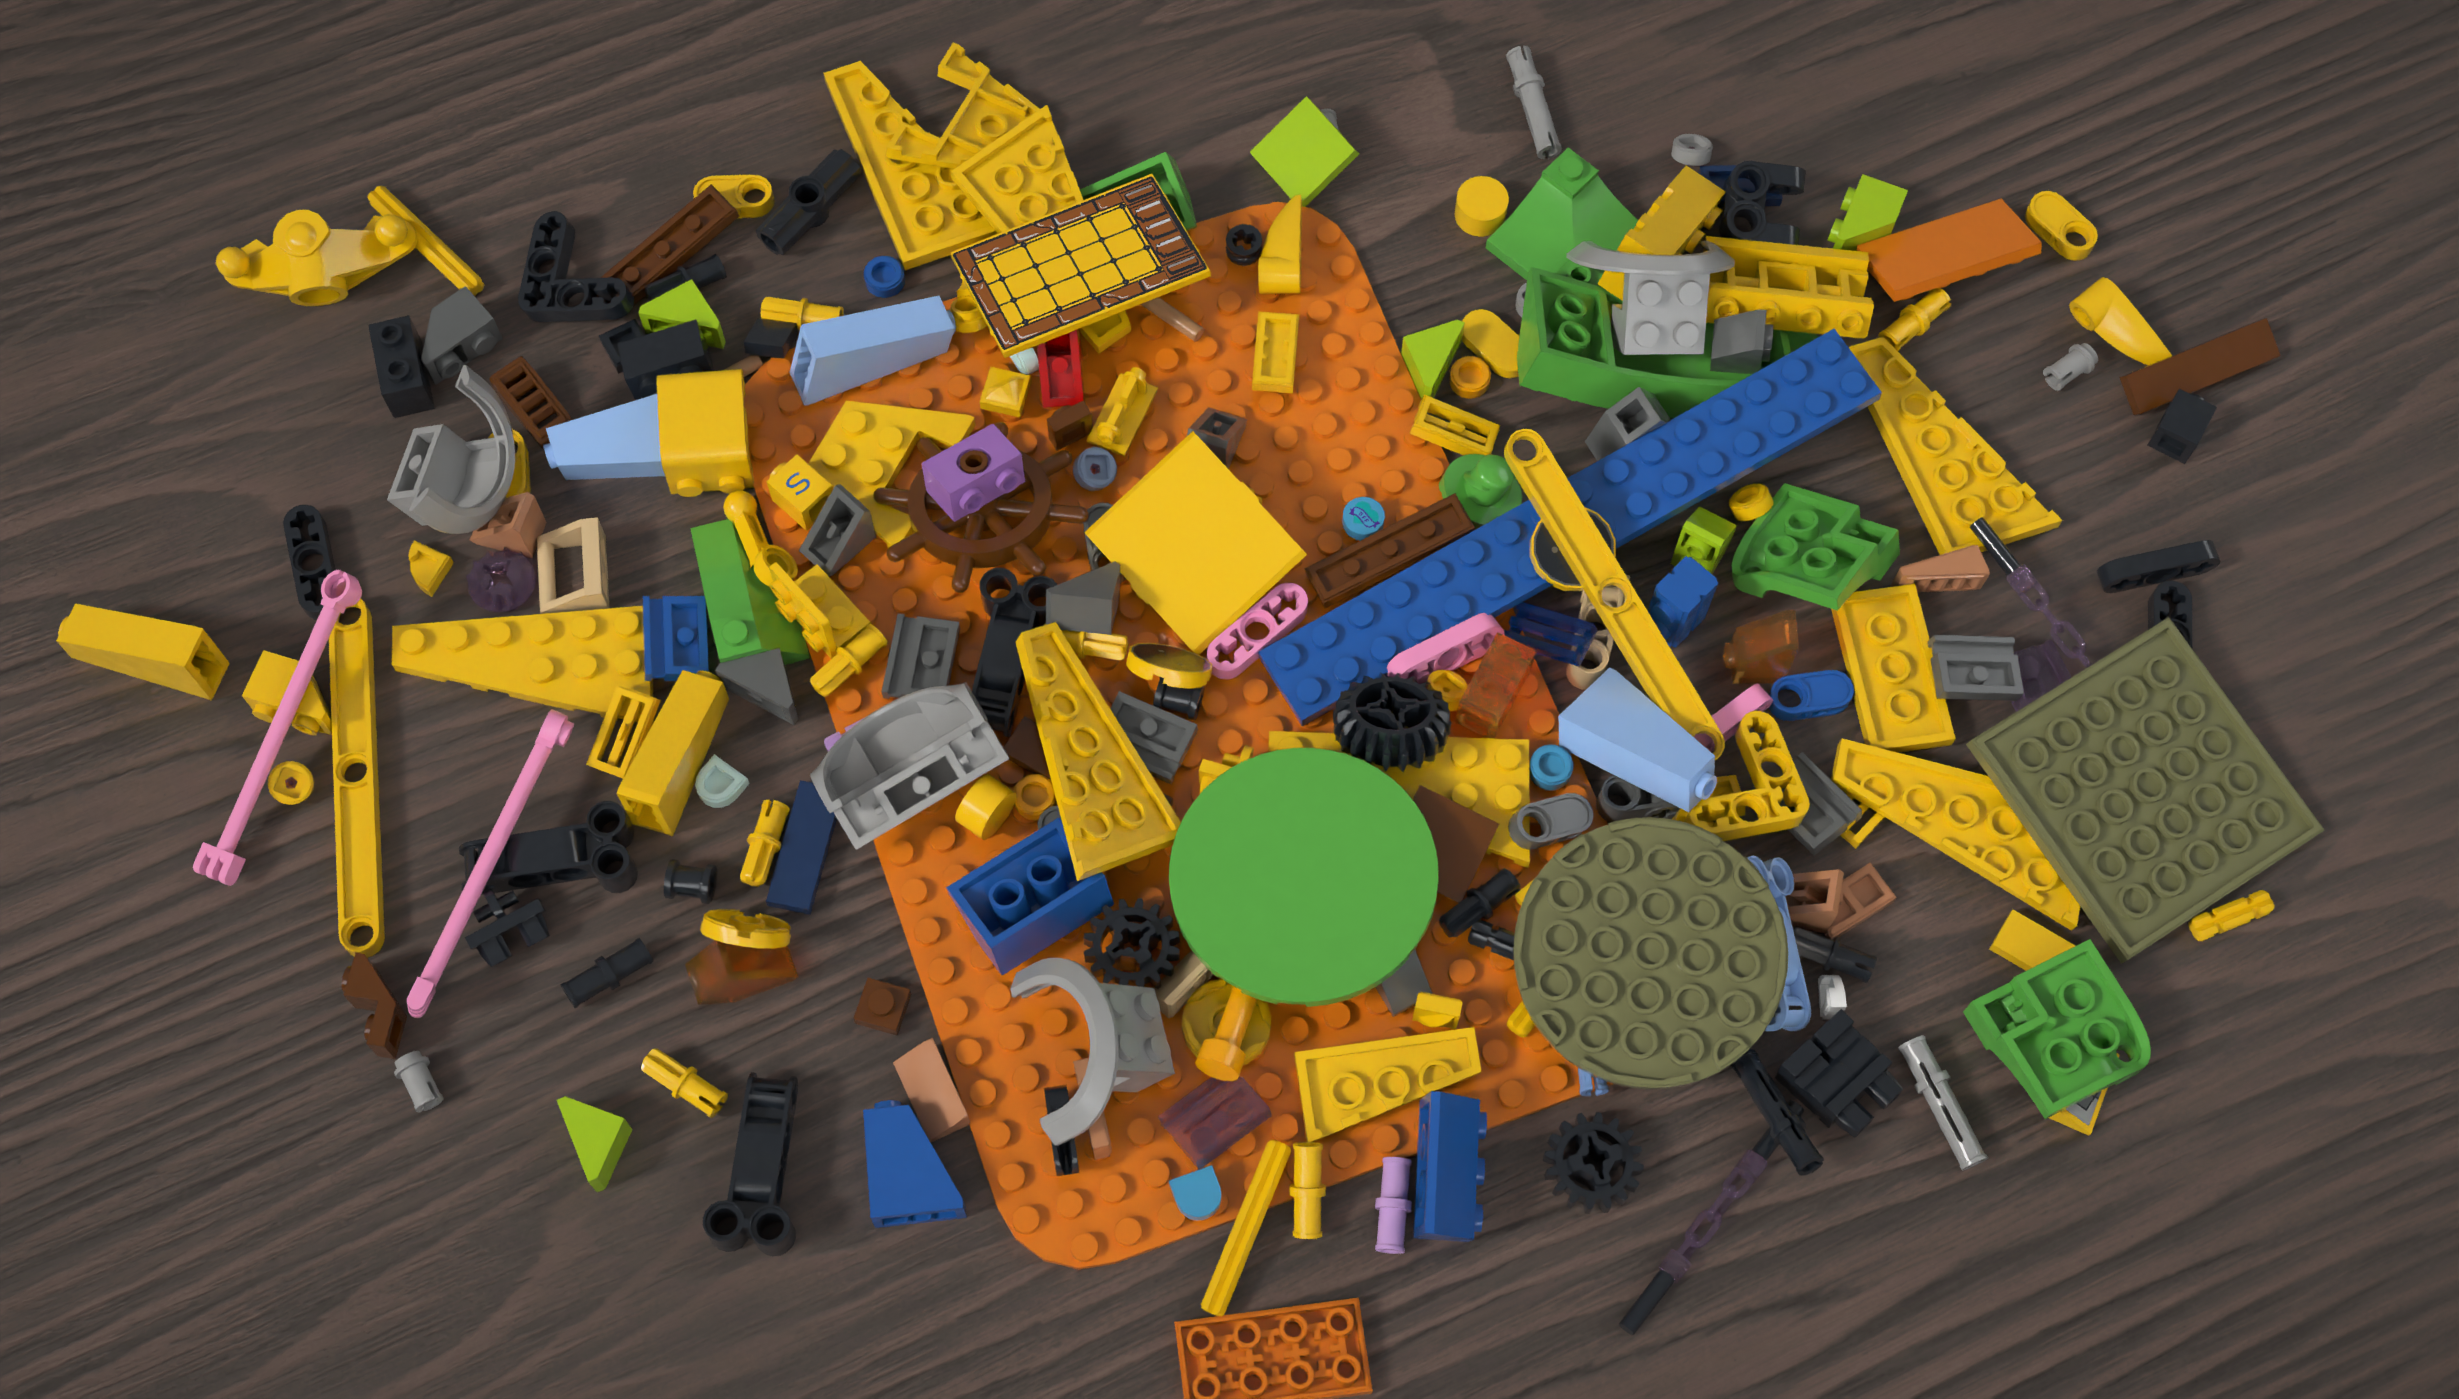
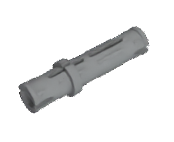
M1517 46L1506 55L1515 81L1513 90L1522 102L1538 158L1545 159L1544 151L1546 150L1547 158L1550 159L1560 154L1562 146L1559 143L1543 93L1545 83L1543 77L1537 74L1530 47L1523 46L1524 54L1522 55L1521 47Z
M1918 1036L1900 1045L1898 1048L1917 1081L1914 1087L1917 1093H1923L1941 1131L1944 1133L1960 1164L1961 1170L1969 1169L1987 1160L1988 1156L1980 1146L1966 1115L1947 1082L1951 1078L1947 1070H1941L1926 1042L1925 1036ZM1923 1064L1925 1065V1067H1926V1069H1927V1071H1928V1073H1929V1075H1930L1931 1080L1929 1079V1077H1928V1075H1927V1073H1926V1071H1925V1069H1924V1067H1923ZM1933 1084H1935V1086H1936V1088H1937V1090H1938V1092H1939V1094H1940V1096H1941L1940 1098H1939V1096H1938V1094H1937V1092H1936L1935 1087H1934ZM1945 1107L1948 1109V1111H1949V1113H1950V1115H1951V1117H1952V1119H1953V1121H1954V1123H1955V1125H1956V1127H1957L1959 1133L1961 1134V1136H1962V1138H1963V1141L1961 1140V1138H1960L1958 1132L1956 1131V1129H1955V1127H1954V1125H1953V1123H1952V1121H1951V1119H1950V1117H1949V1115H1948V1113H1947Z

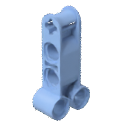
M1754 855L1747 857L1748 860L1758 869L1768 883L1769 889L1783 916L1788 943V971L1785 987L1775 1012V1017L1772 1018L1765 1031H1778L1781 1028L1788 1031H1800L1810 1021L1811 1005L1785 897L1794 890V877L1789 865L1782 858L1777 857L1763 862ZM1789 1006H1801L1802 1009L1789 1010Z

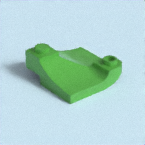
M1568 147L1542 172L1541 178L1526 198L1487 239L1486 249L1525 280H1527L1530 268L1534 267L1600 286L1598 282L1605 270L1576 264L1566 258L1567 253L1583 241H1592L1598 246L1617 251L1631 228H1635L1638 219L1620 203L1598 176L1599 170Z
M1784 483L1773 497L1774 502L1771 509L1753 522L1738 545L1732 561L1733 583L1740 591L1763 598L1769 590H1774L1838 611L1852 593L1867 580L1873 578L1880 581L1900 555L1899 530L1860 518L1859 505Z
M2091 939L2015 976L2009 983L1973 1000L1963 1011L1985 1049H1990L2007 1066L2033 1100L2044 1119L2114 1084L2118 1085L2137 1075L2147 1066L2150 1060L2151 1047L2145 1027ZM2116 1050L2124 1051L2129 1057V1062L2121 1061L2117 1057Z

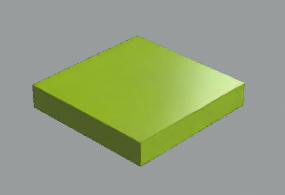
M1307 96L1250 151L1252 156L1290 198L1301 195L1303 207H1306L1359 155L1358 151Z

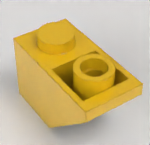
M263 650L242 694V697L252 708V714L255 717L272 723L299 662L298 660ZM312 675L291 723L295 729L308 735L315 736L318 731L332 735L331 714Z

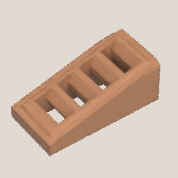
M1972 545L1900 567L1891 587L1915 584L1917 592L1977 590L1982 588L1990 572L1978 545Z

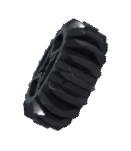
M1381 672L1376 679L1364 676L1361 683L1350 682L1349 689L1340 693V698L1336 702V708L1333 711L1335 741L1341 744L1342 752L1351 753L1353 757L1365 760L1373 766H1383L1385 772L1389 767H1398L1404 772L1407 765L1420 769L1423 761L1434 762L1436 754L1443 752L1451 730L1450 710L1448 709V703L1442 699V692L1432 691L1430 682L1417 683L1415 676L1404 679L1400 678L1399 673H1397L1395 677H1386Z

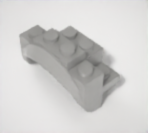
M964 682L957 685L921 689L902 696L874 711L854 725L832 746L818 767L810 773V776L829 813L834 812L854 848L857 850L1010 758L987 721L989 719L968 684Z

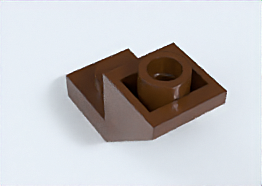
M355 952L352 966H347L342 977L343 995L355 1008L375 1011V1014L369 1015L365 1025L364 1036L367 1041L366 1044L377 1056L396 1059L407 1015L373 963L365 954Z

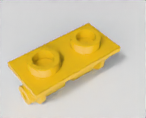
M1132 367L1130 371L1124 374L1120 373L1087 438L1088 443L1125 457L1158 391V387L1146 382V373L1142 369Z

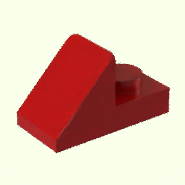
M1079 329L1037 345L1043 408L1073 406L1081 401L1085 402L1081 362L1083 359V349Z

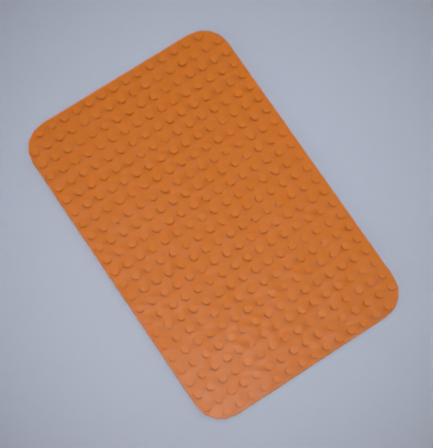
M1285 202L1249 206L1196 223V228L1187 231L1210 269L1211 276L1159 298L1204 328L1203 335L1198 341L1194 342L1141 304L1126 310L1131 324V331L1100 354L1096 352L1079 331L1083 349V359L1081 362L1085 404L1092 414V427L1120 373L1124 374L1130 371L1132 367L1140 368L1146 373V382L1158 387V391L1125 457L1107 450L1116 461L1117 474L1113 482L1102 490L1089 491L1084 489L1077 483L1073 474V464L1077 456L1088 448L1098 447L1087 442L1088 436L1056 451L1049 440L1047 419L1063 406L1043 408L1039 370L1029 374L1031 376V385L1020 418L980 409V399L990 367L1021 373L1010 356L1004 358L994 337L990 335L988 326L972 333L956 331L952 336L946 353L805 406L789 373L796 347L790 349L783 359L773 357L766 361L745 384L746 397H744V408H746L749 456L754 478L753 487L773 545L786 550L796 562L798 572L792 579L793 581H796L815 566L799 551L811 528L806 531L772 501L766 481L769 480L772 471L783 462L788 463L796 454L809 463L845 401L971 415L975 417L976 425L970 436L991 424L1004 422L1009 430L1007 439L1018 450L1026 453L1038 463L1061 450H1067L1072 455L1071 464L1048 477L1053 504L1079 506L1087 510L1098 503L1114 505L1186 438L1189 427L1208 407L1247 419L1246 427L1229 470L1240 482L1243 481L1248 488H1252L1256 496L1262 497V506L1307 554L1256 602L1258 603L1275 587L1283 583H1294L1304 589L1308 598L1306 616L1285 636L1399 573L1397 572L1324 608L1306 575L1305 568L1359 542V540L1351 538L1345 532L1342 525L1343 510L1347 503L1358 497H1369L1376 500L1383 507L1385 513L1384 529L1442 500L1439 482L1450 464L1441 446L1410 434L1415 416L1419 410L1421 398L1355 248L1338 224L1316 210L1302 206L1300 293L1259 294V259L1251 265L1242 266L1231 262L1227 257V233L1236 225L1247 224L1257 228L1262 236L1263 249L1268 231L1277 215L1287 204ZM1243 240L1237 242V246L1242 245L1245 250L1251 248V244L1246 245ZM957 297L943 301L946 310L951 308L952 302ZM1258 311L1299 314L1293 393L1252 390ZM1034 346L1033 349L1038 358L1037 346ZM917 444L891 488L909 490L915 476L922 469V462L927 459L918 450ZM1091 466V472L1097 474V467ZM1028 488L1008 500L1034 502V496ZM888 505L909 515L908 507ZM927 509V515L932 522L947 515L944 510ZM1002 516L1013 529L1025 519ZM1051 521L1046 534L1032 550L1046 564V571L1041 576L1052 578L1059 585L1090 572L1084 536V524ZM964 524L948 534L963 539L967 525ZM990 529L982 532L981 539L997 537V535ZM875 533L876 538L833 576H830L832 581L888 641L885 647H882L861 666L862 672L859 675L852 674L833 693L825 697L836 732L839 731L840 734L845 733V727L898 699L895 697L885 699L882 695V687L898 614H904L905 617L909 618L920 616L959 622L960 633L949 685L966 682L972 691L991 618L985 612L980 594V580L982 576L993 568H1005L1015 575L1018 585L1022 586L1035 576L1018 559L996 567L973 568L968 589L965 592L959 593L953 590L951 584L956 568L955 565L937 559L924 548L899 562H892L887 557V544ZM1104 556L1100 559L1098 566L1100 568L1111 562ZM1127 579L1120 584L1119 604L1112 629L1113 634L1125 635L1128 639V650L1123 660H1115L1086 655L1084 659L1079 658L1109 708H1111L1119 691L1153 705L1160 677L1153 674L1152 680H1146L1129 670L1126 662L1130 646L1137 643H1156L1179 647L1193 652L1150 604L1147 605L1136 596V592L1130 587L1131 583ZM998 589L991 593L990 596L1003 598L1010 592L1005 589ZM1046 597L1036 598L1032 604L1035 606H1045ZM1281 599V609L1273 616L1277 625H1280L1278 624V614L1285 608L1289 607L1293 611L1296 610L1295 599L1290 602ZM1513 608L1495 617L1504 630L1502 642L1493 651L1453 670V672L1459 674L1467 682L1469 693L1460 709L1450 711L1451 730L1448 737L1529 740L1530 763L1531 756L1538 748L1544 745L1559 746L1558 716L1560 714ZM1253 622L1246 627L1245 632L1251 639L1261 640L1268 636L1270 630L1264 623ZM1235 637L1237 639V647L1231 653L1226 655L1222 651L1218 652V662L1220 664L1225 660L1231 664L1234 663V652L1242 646L1238 637ZM806 641L817 673L831 658L823 649L816 652ZM1208 647L1200 654V656L1206 659ZM1259 658L1241 674L1232 679H1220L1211 673L1210 680H1207L1202 704L1195 721L1188 719L1187 714L1162 708L1164 711L1197 724L1198 732L1174 776L1172 785L1155 777L1153 778L1162 793L1173 798V805L1171 807L1182 822L1186 812L1200 795L1199 768L1202 759L1222 764L1225 753L1240 757L1245 745L1254 748L1253 757L1268 753L1269 731L1334 733V709L1302 726ZM1026 681L1024 682L1011 735L1024 716L1036 722ZM993 730L1004 747L1009 738L1004 737L1003 732ZM1568 752L1573 760V771L1569 782L1558 790L1550 791L1536 786L1529 776L1530 803L1566 793H1576L1583 796L1590 803L1594 815L1590 827L1581 833L1584 835L1608 824L1596 809V796L1578 756ZM1007 760L873 840L960 1099L968 1114L969 1126L998 1211L1015 1240L1046 1262L1078 1270L1112 1265L1235 1221L1267 1142L1271 1139L1288 1145L1291 1148V1153L1268 1209L1294 1200V1197L1289 1195V1185L1294 1183L1293 1144L1307 1142L1294 1053L1456 1030L1447 1027H1428L1418 1021H1413L1415 1006L1393 1017L1375 987L1351 999L1329 1005L1306 1007V1005L1279 1002L1274 1004L1267 1002L1271 1014L1270 1036L1267 1044L1260 1055L1248 1064L1243 1065L1237 1080L1223 1081L1208 1076L1199 1070L1195 1064L1196 1056L1186 1045L1182 1032V1018L1187 1003L1169 1019L1160 1011L1167 1042L1171 1050L1175 1074L1138 1092L1112 1091L1104 1109L1112 1148L1110 1157L1094 1159L1089 1132L1086 1130L1075 1137L1079 1173L1056 1176L1052 1142L1042 1129L1040 1118L1048 1115L1044 1088L1067 1084L1069 1101L1078 1091L1073 1061L1089 1058L1090 1036L1088 1024L1083 1010L1076 999L1059 986H1049L1027 998H1022L1021 995L1013 998L1010 988L1017 972L1042 959H1069L1090 971L1094 963H1085L1083 951L1090 947L1084 945L1083 937L1084 933L1095 932L1091 929L1089 920L1014 969L1001 975L978 944L946 889L949 885L1038 831V820H1029L1022 817L1017 812L1015 806H1013L1001 827L991 837L982 840L955 820L957 809L967 792L986 774H990L1013 791L1020 779L1033 773ZM1530 817V835L1539 837L1541 826L1535 818ZM1575 838L1537 849H1530V864L1528 868L1513 863L1514 860L1492 852L1491 855L1485 853L1468 890L1479 888L1503 868L1509 870L1516 877L1520 884L1519 888L1523 889L1537 877L1541 869L1550 861L1555 853ZM1172 846L1102 873L1106 877L1114 905L1110 907L1113 911L1119 910V899L1124 898L1128 907H1134L1137 899L1142 898L1145 910L1149 911L1152 906L1158 904L1160 906L1159 919L1169 915L1173 918V927L1169 931H1179L1180 943L1174 945V947L1180 949V959L1178 961H1169L1175 967L1191 951V948L1182 935L1171 902L1169 862ZM1437 893L1431 922L1415 950L1432 994L1460 999L1463 1002L1457 1029L1475 1028L1481 1066L1480 1074L1441 1089L1438 1092L1479 1099L1480 1111L1487 1113V1130L1582 1096L1579 1093L1578 1067L1558 1053L1542 1036L1536 1026L1524 1038L1516 1035L1507 1027L1508 1018L1522 1002L1514 970V960L1491 952V947L1485 946L1483 949L1470 944L1468 936L1472 926L1458 937L1447 936L1439 925V919L1456 906L1458 902ZM1513 895L1493 910L1491 918L1488 920L1482 918L1481 920L1493 924L1492 928L1495 930L1501 927L1515 933L1521 906L1517 903L1515 895ZM1103 912L1100 913L1099 915H1097V916L1094 917V918H1098V919H1100V920H1103V919H1104ZM1110 932L1103 941L1102 953L1106 952V947L1113 941ZM1161 941L1157 943L1158 947L1151 951L1154 962L1160 955L1162 949ZM1130 942L1124 944V949L1130 947L1134 952L1140 949L1139 945L1134 947ZM1121 970L1123 972L1133 973V971ZM1161 973L1159 975L1160 979L1162 980L1166 975ZM1104 975L1096 978L1099 983H1103ZM1214 975L1208 982L1221 979V977ZM1150 982L1145 984V987L1154 988ZM1592 1078L1593 1090L1591 1092H1594V1079ZM1607 1082L1608 1086L1614 1085L1613 1083ZM1422 1098L1314 1141L1323 1144V1149L1321 1150V1184L1326 1185L1327 1188L1383 1168L1382 1161L1384 1157L1408 1159L1416 1156L1419 1101ZM1212 1165L1221 1188L1220 1207L1208 1219L1198 1221L1189 1219L1179 1211L1169 1186V1180Z

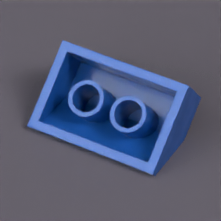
M1060 818L1055 819L946 887L978 944L1001 975L1006 974L1085 924L1092 917L1102 913L1103 906L1111 907L1114 905L1106 877L1102 872L1077 881Z
M1431 1091L1419 1101L1413 1238L1469 1242L1474 1240V1232H1481L1483 1206L1482 1204H1476V1185L1482 1186L1485 1177V1159L1478 1157V1139H1485L1487 1113L1480 1111L1479 1099Z

